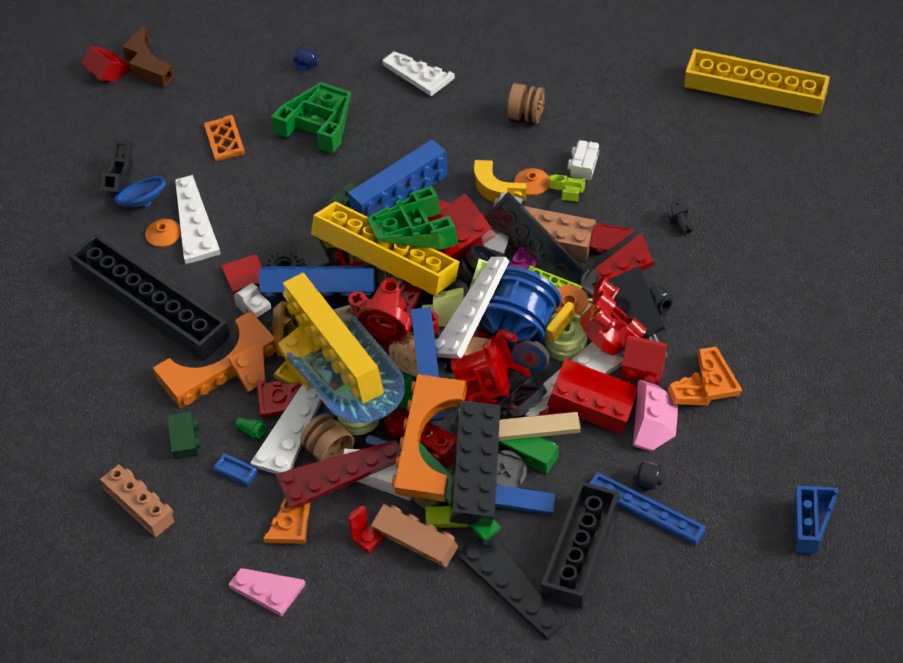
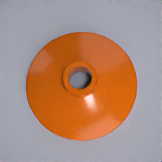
M529 168L519 172L515 177L514 183H526V195L536 196L544 193L549 188V176L540 169Z
M160 219L148 226L145 237L152 246L168 247L180 239L181 227L174 220Z
M564 285L557 288L562 300L555 312L559 313L568 301L574 304L575 314L577 315L587 308L588 296L583 289L574 285Z

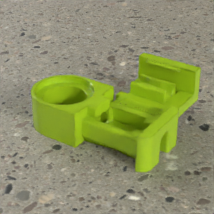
M551 175L549 177V187L563 190L562 200L578 202L579 193L583 192L585 188V178L574 179L568 178L565 175Z

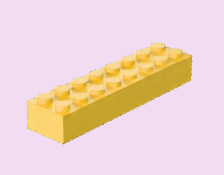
M694 49L686 69L684 87L820 115L827 94L830 76Z
M336 201L313 215L312 235L367 263L379 267L383 271L395 275L397 278L411 283L413 286L427 291L429 294L436 296L456 281L460 261L432 248L378 242L367 221V216Z
M301 273L283 282L285 289L283 295L289 303L287 304L289 313L295 315L298 325L304 327L308 338H313L315 347L318 350H322V354L327 362L330 361L332 363L334 372L341 375L344 385H349L355 399L358 398L362 404H365L384 394L378 366L307 276Z

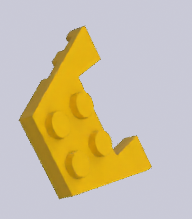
M303 326L297 327L278 343V349L292 367L293 365L288 360L303 361L309 366L322 355V350H318L315 347L313 338H308ZM293 367L295 374L301 379L305 389L309 390L311 388L309 384ZM309 368L313 372V374L320 380V375L311 368Z

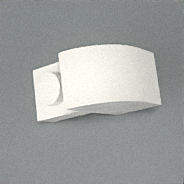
M249 284L234 294L235 304L244 314L251 311L256 317H259L271 309V303L259 293L258 287L254 284Z

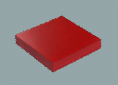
M256 254L222 265L223 273L233 295L249 284L259 287V269L263 267Z

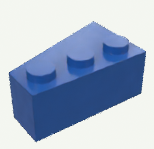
M796 486L794 496L795 553L817 554L833 511L839 488Z

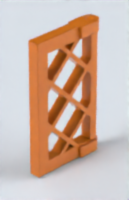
M232 115L204 123L215 161L245 154ZM231 123V128L224 126L225 124ZM217 127L214 132H211L210 128ZM221 129L227 131L224 136L218 134ZM231 132L234 133L235 139L228 137ZM214 137L221 139L218 144L215 143ZM224 141L231 142L228 148L221 146ZM235 144L238 145L237 149H232ZM221 149L225 152L218 154L217 150Z

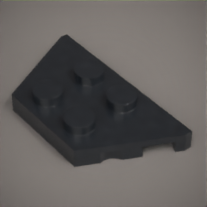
M534 373L496 404L501 405L500 420L526 414L529 408L540 402L542 397L548 392Z

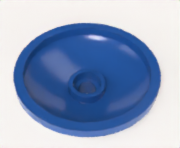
M161 176L137 181L121 190L114 200L117 205L122 207H147L162 192L166 181Z

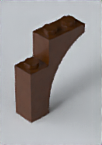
M141 26L122 46L125 59L130 60L129 65L133 76L165 88L174 78L172 65L157 59L148 50L150 42L148 30Z

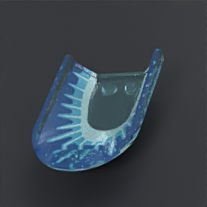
M355 316L351 317V322L347 328L378 366L384 394L365 404H362L358 398L355 399L349 385H344L341 375L334 372L332 363L325 360L321 349L305 358L296 357L291 352L287 353L288 361L336 416L346 421L364 423L379 420L393 412L403 399L405 383L401 370Z

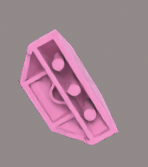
M643 380L638 381L633 446L652 452L676 436L678 404H674L670 395L661 387Z

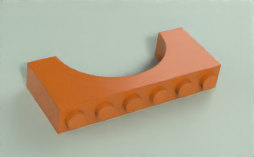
M251 311L235 320L239 340L233 351L221 361L205 367L189 368L178 365L169 358L153 367L156 380L180 409L191 404L197 398L208 394L219 385H223L234 376H237L228 360L229 357L259 340L263 342L264 359L276 352L274 336Z
M417 374L416 381L412 382L411 393H413L412 400L409 399L407 411L410 413L409 417L404 420L403 429L406 430L405 437L400 439V449L402 451L401 456H397L396 459L397 475H393L392 487H394L396 495L445 502L448 477L445 474L434 471L424 462L419 452V441L424 427L432 417L443 410L458 407L460 400H465L467 390L465 381Z

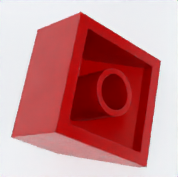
M89 46L81 62L87 67L86 70L95 74L96 78L102 82H114L131 71L130 65L114 51Z
M628 335L621 377L628 380H643L660 385L665 368L667 344Z

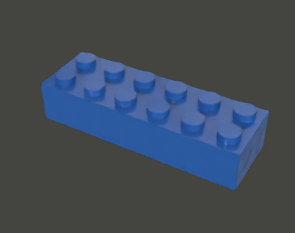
M430 140L348 192L350 209L369 217L385 207L389 209L395 206V202L400 199L404 201L410 197V193L432 186L438 181L443 180L447 176L446 150L435 141Z
M265 266L259 269L260 292H265V296H275L279 292L285 291L283 282L301 273L307 276L318 292H321V295H333L335 292H340V295H350L356 291L362 292L365 295H371L377 289L376 266Z

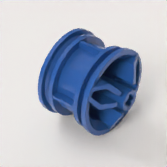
M507 266L479 325L492 336H495L499 330L504 329L516 334L518 341L530 339L532 342L537 341L543 344L550 317L560 306L561 294L550 281L541 275L527 269ZM505 338L507 345L514 346L517 343Z

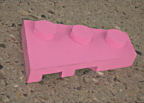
M243 568L238 571L229 583L230 589L281 617L306 585L305 580Z

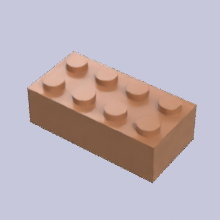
M524 207L576 260L587 262L596 220ZM515 243V247L519 248L520 244Z

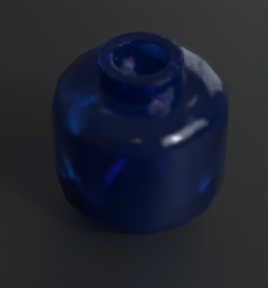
M301 46L299 50L296 49L293 62L297 68L311 70L313 66L317 65L319 56H315L316 51L314 49Z

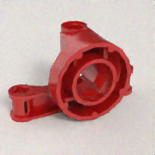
M603 276L594 286L592 305L581 315L579 320L582 329L597 347L607 354L618 356L626 347L628 335L641 338L647 328L634 317L628 318L616 306V302L613 299L619 292V287H614L607 280L608 278Z
M385 279L378 287L372 299H368L364 293L359 291L349 295L348 300L351 305V314L356 316L359 326L374 338L396 343L405 340L409 331L413 332L411 313L404 312L406 303L401 298L399 282L396 279ZM431 311L434 336H436L440 331L439 317L437 313Z

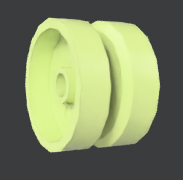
M555 313L550 317L547 327L557 316L558 313ZM575 314V317L555 342L547 340V333H545L544 346L552 358L558 361H564L565 358L572 360L586 348L587 337L580 325V315Z

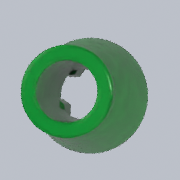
M240 417L236 421V428L253 439H260L265 435L266 425L262 420Z

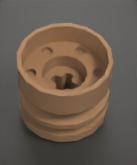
M514 83L508 100V119L520 121L523 114H525L526 122H530L532 117V123L538 124L545 104L544 88L538 87L536 91V87L532 86L529 93H527L526 85Z
M324 413L318 415L306 425L300 437V444L310 454L314 455L318 461H323L343 455L345 448L352 449L354 437L330 414Z

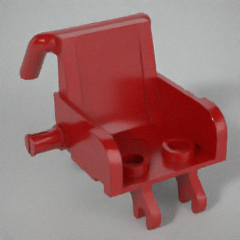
M501 329L495 336L491 337L490 343L486 342V346L485 343L482 344L483 350L468 355L463 354L461 359L454 358L451 361L452 371L456 380L466 382L467 390L464 401H486L501 396L503 399L509 394L510 388L507 374L508 368L526 377L531 376L528 368L514 363L505 340L506 338L512 342H517L516 334Z

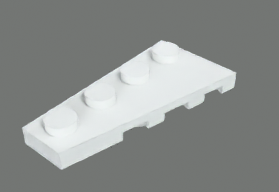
M397 52L391 53L382 60L383 66L430 96L455 78L452 72L445 73L441 68L429 67L427 63L422 61L415 62L413 58Z

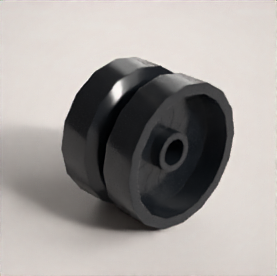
M472 244L466 255L459 260L458 274L467 284L471 285L478 260L489 261L491 257L499 256L482 244Z

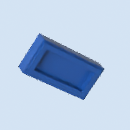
M223 453L214 465L213 471L248 487L258 473V468Z

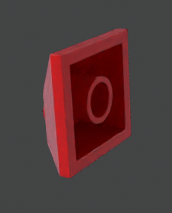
M600 223L595 224L590 247H594V251L605 253L606 250H610L632 235L635 229Z

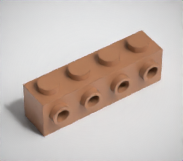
M117 465L100 479L104 491L155 538L174 523L171 507L166 503L162 504L157 494L154 492L150 493L146 485L141 480L137 481L128 468L124 469L122 466Z
M383 504L371 524L372 528L380 535L446 568L458 548L454 541L455 538L447 532L439 533L436 531L437 528L429 523L425 525L420 523V520L411 514L408 516L402 514V510L396 506L391 505V507Z

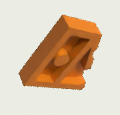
M262 340L228 358L247 392L257 387V381L265 382Z
M698 372L693 373L690 378L684 377L678 382L671 383L667 389L674 404L709 405L710 401L705 399L703 382Z

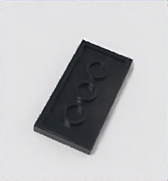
M639 266L608 280L614 287H619V292L613 299L616 302V306L628 318L634 317L647 328L641 338L646 339L666 329Z

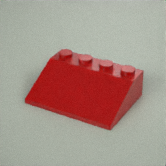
M466 194L442 208L440 214L427 218L431 222L450 216L456 228L458 244L449 248L435 250L458 261L466 255L472 244L478 243L483 245L495 237L491 226Z
M565 358L546 406L564 413L578 412L580 419L622 434L631 412L638 386Z

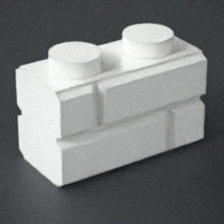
M579 140L577 147H573L571 155L573 160L569 159L568 162L571 178H585V180L589 181L592 179L599 155L598 143H588L587 141Z

